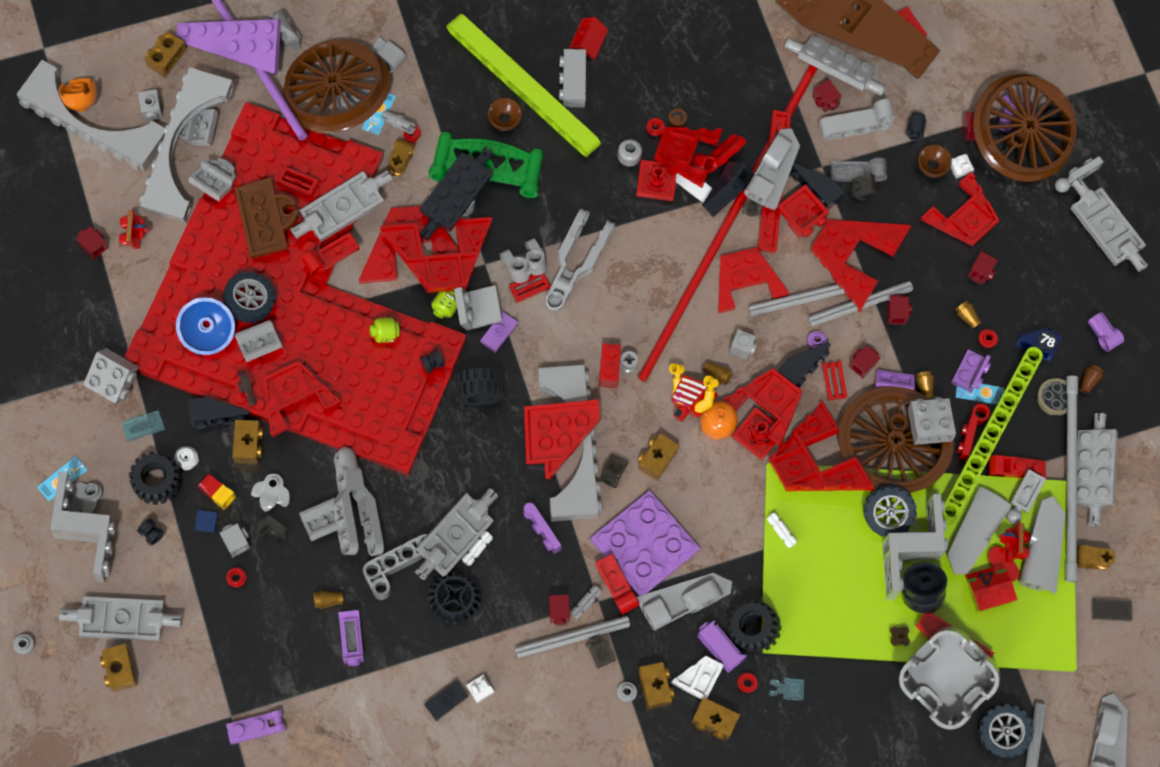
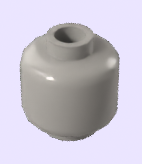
M632 139L624 140L618 148V160L621 164L629 167L639 163L642 155L641 145Z

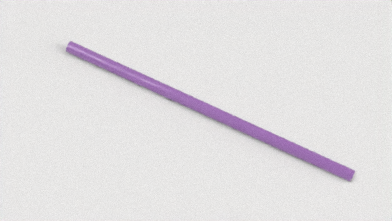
M211 0L224 21H235L222 0ZM254 68L298 139L304 140L307 137L306 132L268 72Z

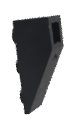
M728 161L702 206L712 217H715L746 188L754 173L744 162Z
M793 163L790 171L791 177L796 182L798 181L802 187L806 185L828 210L843 199L845 192L834 179Z
M826 343L789 357L777 372L800 388L807 380L805 378L808 373L813 374L819 365L817 363L820 359L824 361L830 354L828 350L831 344Z
M209 397L188 400L190 422L192 427L197 429L207 428L208 425L224 426L227 423L235 422V420H251L249 411Z

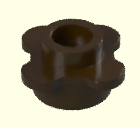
M894 626L890 629V643L893 646H908L910 644L908 627L896 628Z

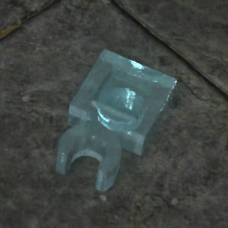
M784 678L783 684L778 680H770L769 684L776 685L777 690L769 691V695L776 696L779 693H783V699L803 701L804 680Z

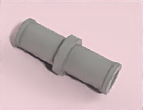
M390 110L383 112V121L408 134L414 132L415 123L406 120L400 114H394Z

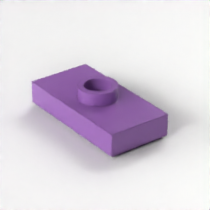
M504 312L501 313L502 322L493 324L480 340V343L495 353L518 325L515 319Z

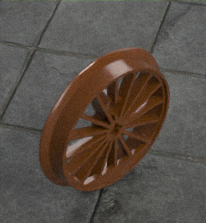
M350 40L326 41L307 49L294 60L286 73L282 96L304 129L320 133L340 132L365 122L379 110L389 92L390 74L385 62L366 46ZM341 55L337 67L335 69L334 56ZM347 55H353V57L344 65ZM330 57L331 73L327 70L322 59ZM359 60L363 61L362 63L353 67ZM318 61L325 73L311 65ZM368 67L375 69L374 71L359 73ZM305 70H308L317 76L305 75L302 73ZM376 77L374 84L356 82ZM297 80L310 82L296 85ZM351 88L366 89L371 91L365 97ZM309 90L293 99V93ZM343 91L361 100V102L352 107ZM338 95L342 97L349 108L341 113H337L336 96ZM313 97L304 108L298 106V104ZM333 102V114L323 115L325 108L329 107ZM315 105L319 107L317 114L309 112Z
M1012 74L996 80L982 93L975 108L973 129L981 154L996 171L1013 180L1033 182L1052 176L1067 162L1075 142L1076 118L1069 100L1055 85L1034 75ZM1014 85H1021L1024 108L1012 87ZM1027 86L1036 88L1031 109ZM1005 88L1010 94L1017 110L999 95ZM1041 92L1047 99L1035 114ZM995 99L1015 117L993 110L992 105ZM1050 101L1058 108L1037 119ZM1060 111L1063 118L1062 122L1038 123ZM990 114L1017 124L990 125ZM1064 125V135L1042 127ZM1016 128V131L997 141L993 140L990 129ZM1044 134L1063 140L1061 150ZM1014 136L1019 138V144H1017V141H1014ZM1006 139L1009 149L1003 155L996 144ZM1040 139L1057 154L1052 162ZM1027 141L1029 145L1031 168L1023 167L1021 165ZM1034 142L1046 163L1044 167H1037ZM1020 148L1017 163L1015 164L1007 156L1012 150Z
M895 386L870 390L856 398L846 409L841 419L838 436L840 450L845 461L856 457L855 453L881 449L860 463L875 489L879 488L878 486L893 484L901 486L909 493L920 491L935 483L945 473L951 462L954 451V439L952 442L939 443L940 449L910 444L914 443L913 438H908L912 435V430L905 435L903 434L910 423V419L907 420L905 415L900 414L901 406H909L911 401L916 399L931 400L917 391ZM885 403L898 404L897 413L891 419L889 418ZM878 404L881 405L888 430L870 407ZM863 411H866L881 432L857 417ZM893 422H900L902 427H896ZM853 423H856L877 437L852 433L851 426ZM851 438L879 444L852 448ZM911 450L936 454L939 456L938 461L934 465ZM887 451L874 473L869 472L864 467V465ZM891 453L888 477L877 475V472ZM894 455L896 456L902 479L891 478ZM908 456L931 470L923 476ZM901 457L918 479L907 480Z

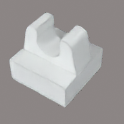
M967 154L952 159L951 169L955 178L968 175L970 172L973 173L974 169Z
M484 675L466 685L476 703L494 693Z

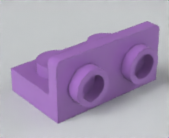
M968 349L951 383L969 393H972L975 388L979 389L983 381L980 377L983 372L987 373L991 365L988 362L991 356L987 355L984 358Z

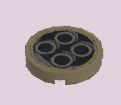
M1059 378L1045 381L1037 392V402L1040 408L1050 415L1061 416L1066 414V381Z

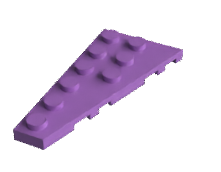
M280 20L177 23L176 37L183 40L185 45L278 76Z

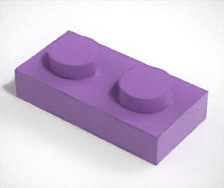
M876 370L875 388L895 386L914 390V375Z

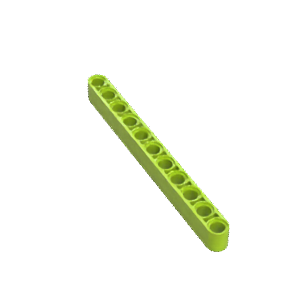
M459 14L447 24L446 27L452 36L582 155L588 157L601 145L596 135L463 14Z
M1030 347L1024 354L946 499L945 510L942 512L946 525L953 524L959 516L1041 362L1043 354L1039 348ZM1029 356L1034 357L1036 361L1031 360ZM1020 371L1026 372L1028 376L1021 374ZM1012 386H1016L1020 391L1014 390ZM1004 401L1009 402L1011 406L1005 405ZM996 417L1002 418L1003 422L998 421ZM987 432L993 433L995 437H990ZM979 448H984L987 453H982ZM971 463L976 464L979 469L973 468ZM962 479H967L970 485L963 483ZM954 495H959L962 500H956ZM945 511H951L953 516L946 515Z

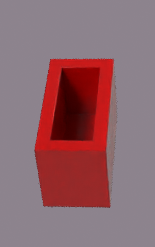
M602 343L598 387L618 388L621 345Z

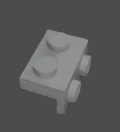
M271 320L235 334L246 362L282 348Z
M335 498L300 512L302 522L311 541L337 530L333 510Z

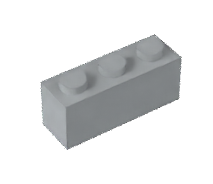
M564 49V55L560 56V67H563V72H560V84H563V89L559 90V100H563L564 107L585 108L586 50Z

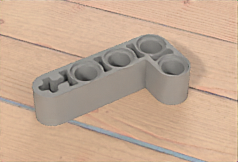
M882 99L874 104L873 109L825 117L819 120V126L823 140H834L886 130L892 126L895 114L891 100Z
M423 534L364 565L365 579L377 599L384 600L390 595L391 589L386 577L424 558L420 553H417L415 546H418L428 534ZM410 550L413 552V555L410 558H405L403 553ZM393 559L396 563L394 566L388 567L385 565V562ZM371 568L378 570L374 576L368 575L367 572ZM384 585L387 589L384 593H378L376 588Z

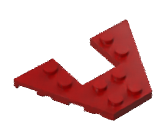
M421 206L390 208L383 226L418 223L420 233L427 225L428 218L419 212ZM444 228L437 229L429 241L425 240L426 237L423 239L420 236L421 243H432L433 255L459 253L458 248ZM381 232L359 278V284L397 281L395 251Z
M492 217L460 219L457 222L455 231L459 253L423 256L418 223L380 226V232L428 293L454 291L455 288L459 287L466 290L489 230Z
M828 219L810 251L820 260L821 265L824 268L826 267L831 273L832 279L845 291L847 298L849 297L858 308V312H861L875 289L878 280L846 265L848 259L860 240L894 257L908 234L911 225Z
M822 401L819 402V406L815 411L806 417L805 422L801 423L792 432V436L786 443L783 442L779 450L774 452L769 458V463L785 491L874 490L872 482L856 457L821 472L806 447L839 433L838 426Z

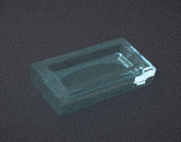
M159 410L121 423L127 442L165 430Z

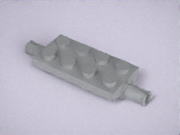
M812 35L806 44H801L789 37L784 48L797 53L799 59L862 91L863 89H868L882 96L886 89V86L872 80L876 67L872 66L869 62L858 59L853 54L839 49L835 45L823 41L819 37Z
M385 170L372 179L368 178L364 172L359 173L299 210L304 221L290 229L292 234L298 239L311 230L320 242L324 241L384 204V200L378 191L380 187L393 180L391 175Z
M1081 177L1075 180L1071 185L1081 196V200L1072 205L1070 209L1113 265L1116 266L1129 259L1138 272L1141 269H1145L1148 264L1138 252L1146 244L1102 187L1093 191L1087 187Z
M1095 413L1094 429L1078 430L1077 506H1087L1089 509L1088 525L1095 526V524L1100 526L1101 510L1106 505H1114L1118 431L1116 429L1105 430L1106 414L1100 413V416H1098V413Z
M488 489L480 500H474L467 493L464 494L415 548L425 558L424 563L415 571L417 575L422 573L419 576L421 579L425 580L434 568L442 576H446L494 520L488 515V507L498 497L497 493L492 495L494 490Z
M83 596L81 608H60L59 621H77L79 623V637L160 641L163 626L181 627L182 614H164V601Z

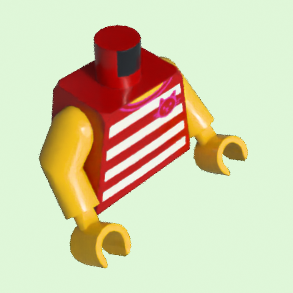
M670 364L669 370L672 374H675V377H673L671 402L677 408L673 417L680 422H683L687 415L696 418L700 417L704 411L713 406V401L718 396L714 390L719 385L718 380L713 379L712 376H705L703 382L686 375L681 377L680 374L685 370L684 366L681 364Z

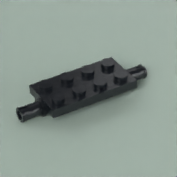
M483 148L476 160L462 152L419 209V212L428 218L427 225L420 232V236L423 239L426 237L425 240L429 241L435 231L440 228H445L451 232L493 176V171L485 167L493 156L490 150L486 152L488 149Z

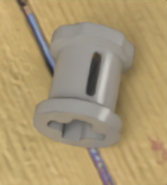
M632 351L624 352L620 361L621 370L625 373H632L637 367V355Z

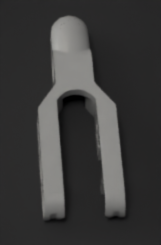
M583 208L579 210L558 251L560 270L546 296L545 304L548 310L552 312L560 311L570 296L577 280L592 273L613 232L614 222L606 221L603 230L599 232L595 246H592L583 266L576 269L575 273L571 272L566 268V261L590 214L589 211Z
M343 447L334 456L339 493L333 502L341 552L344 555H355L358 551V539L349 495L352 491L353 498L358 504L361 525L364 528L366 538L364 542L367 544L368 553L370 556L379 557L383 553L384 543L376 501L364 486L362 471L358 467L355 452L349 447Z

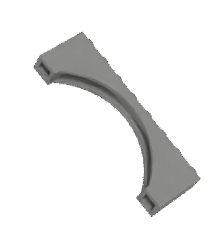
M41 60L17 93L20 105L26 109L31 108L35 110V113L42 118H49L56 126L62 125L72 135L78 134L85 142L89 144L94 143L101 151L112 153L117 160L128 162L133 169H140L145 172L159 153L158 146L164 140L165 128L153 121H150L145 126L125 131H105L83 124L69 113L61 101L58 91V80L61 76L58 69Z
M190 67L188 72L184 73L182 79L184 84L182 89L178 90L176 106L171 109L170 123L165 126L164 140L159 143L158 157L153 160L152 174L146 180L147 188L145 193H142L139 201L144 211L183 223H187L192 205L189 201L184 200L174 179L172 158L175 143L183 128L197 114L221 102L229 103L235 86L230 79Z
M584 365L538 368L539 392L547 393L560 403L591 400L590 389H586V383L589 382L588 371H585ZM594 429L582 442L583 456L575 476L561 493L554 498H550L551 522L598 518V513L602 512L601 500H597V493H600L599 481L595 482V474H598V465L593 461V456H596V445L592 444L591 437H594Z

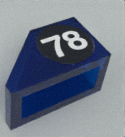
M1043 328L1020 335L1015 345L1024 350H1028L1030 347H1037L1042 351V358L1050 361L1062 336L1055 330Z

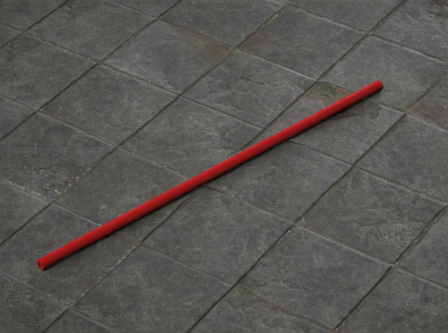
M811 64L784 112L791 113V117L818 69ZM769 139L751 170L754 174L768 151ZM745 189L735 199L638 375V379L641 381H647L747 199L744 193Z

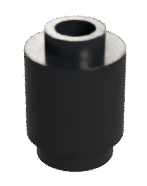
M913 112L908 118L906 136L910 140L918 141L924 137L927 120L923 113Z

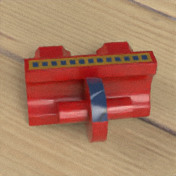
M128 211V216L120 218V226L123 229H127V232L119 235V243L123 246H131L135 250L140 249L141 239L144 238V234L150 232V227L145 225V220L141 216L136 215L134 211Z
M1018 522L1015 527L1006 529L1005 533L999 537V541L1005 544L1006 560L1010 562L1016 558L1024 560L1029 557L1030 550L1024 547V544L1029 541L1030 533L1024 530V524Z

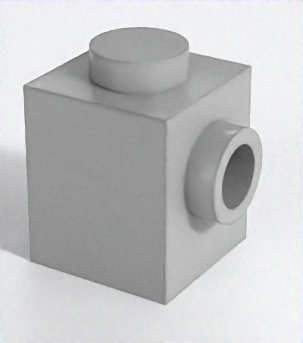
M157 89L138 92L143 119L154 121L161 118L162 112Z
M738 329L729 354L747 360L749 353L753 354L757 346L754 343L756 336Z
M230 524L220 532L232 558L250 549L246 541L249 536L244 527L240 529L238 524Z

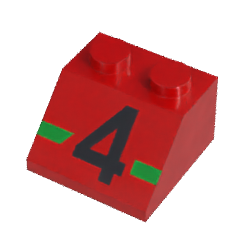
M1003 564L965 575L977 613L1018 600L1012 581Z

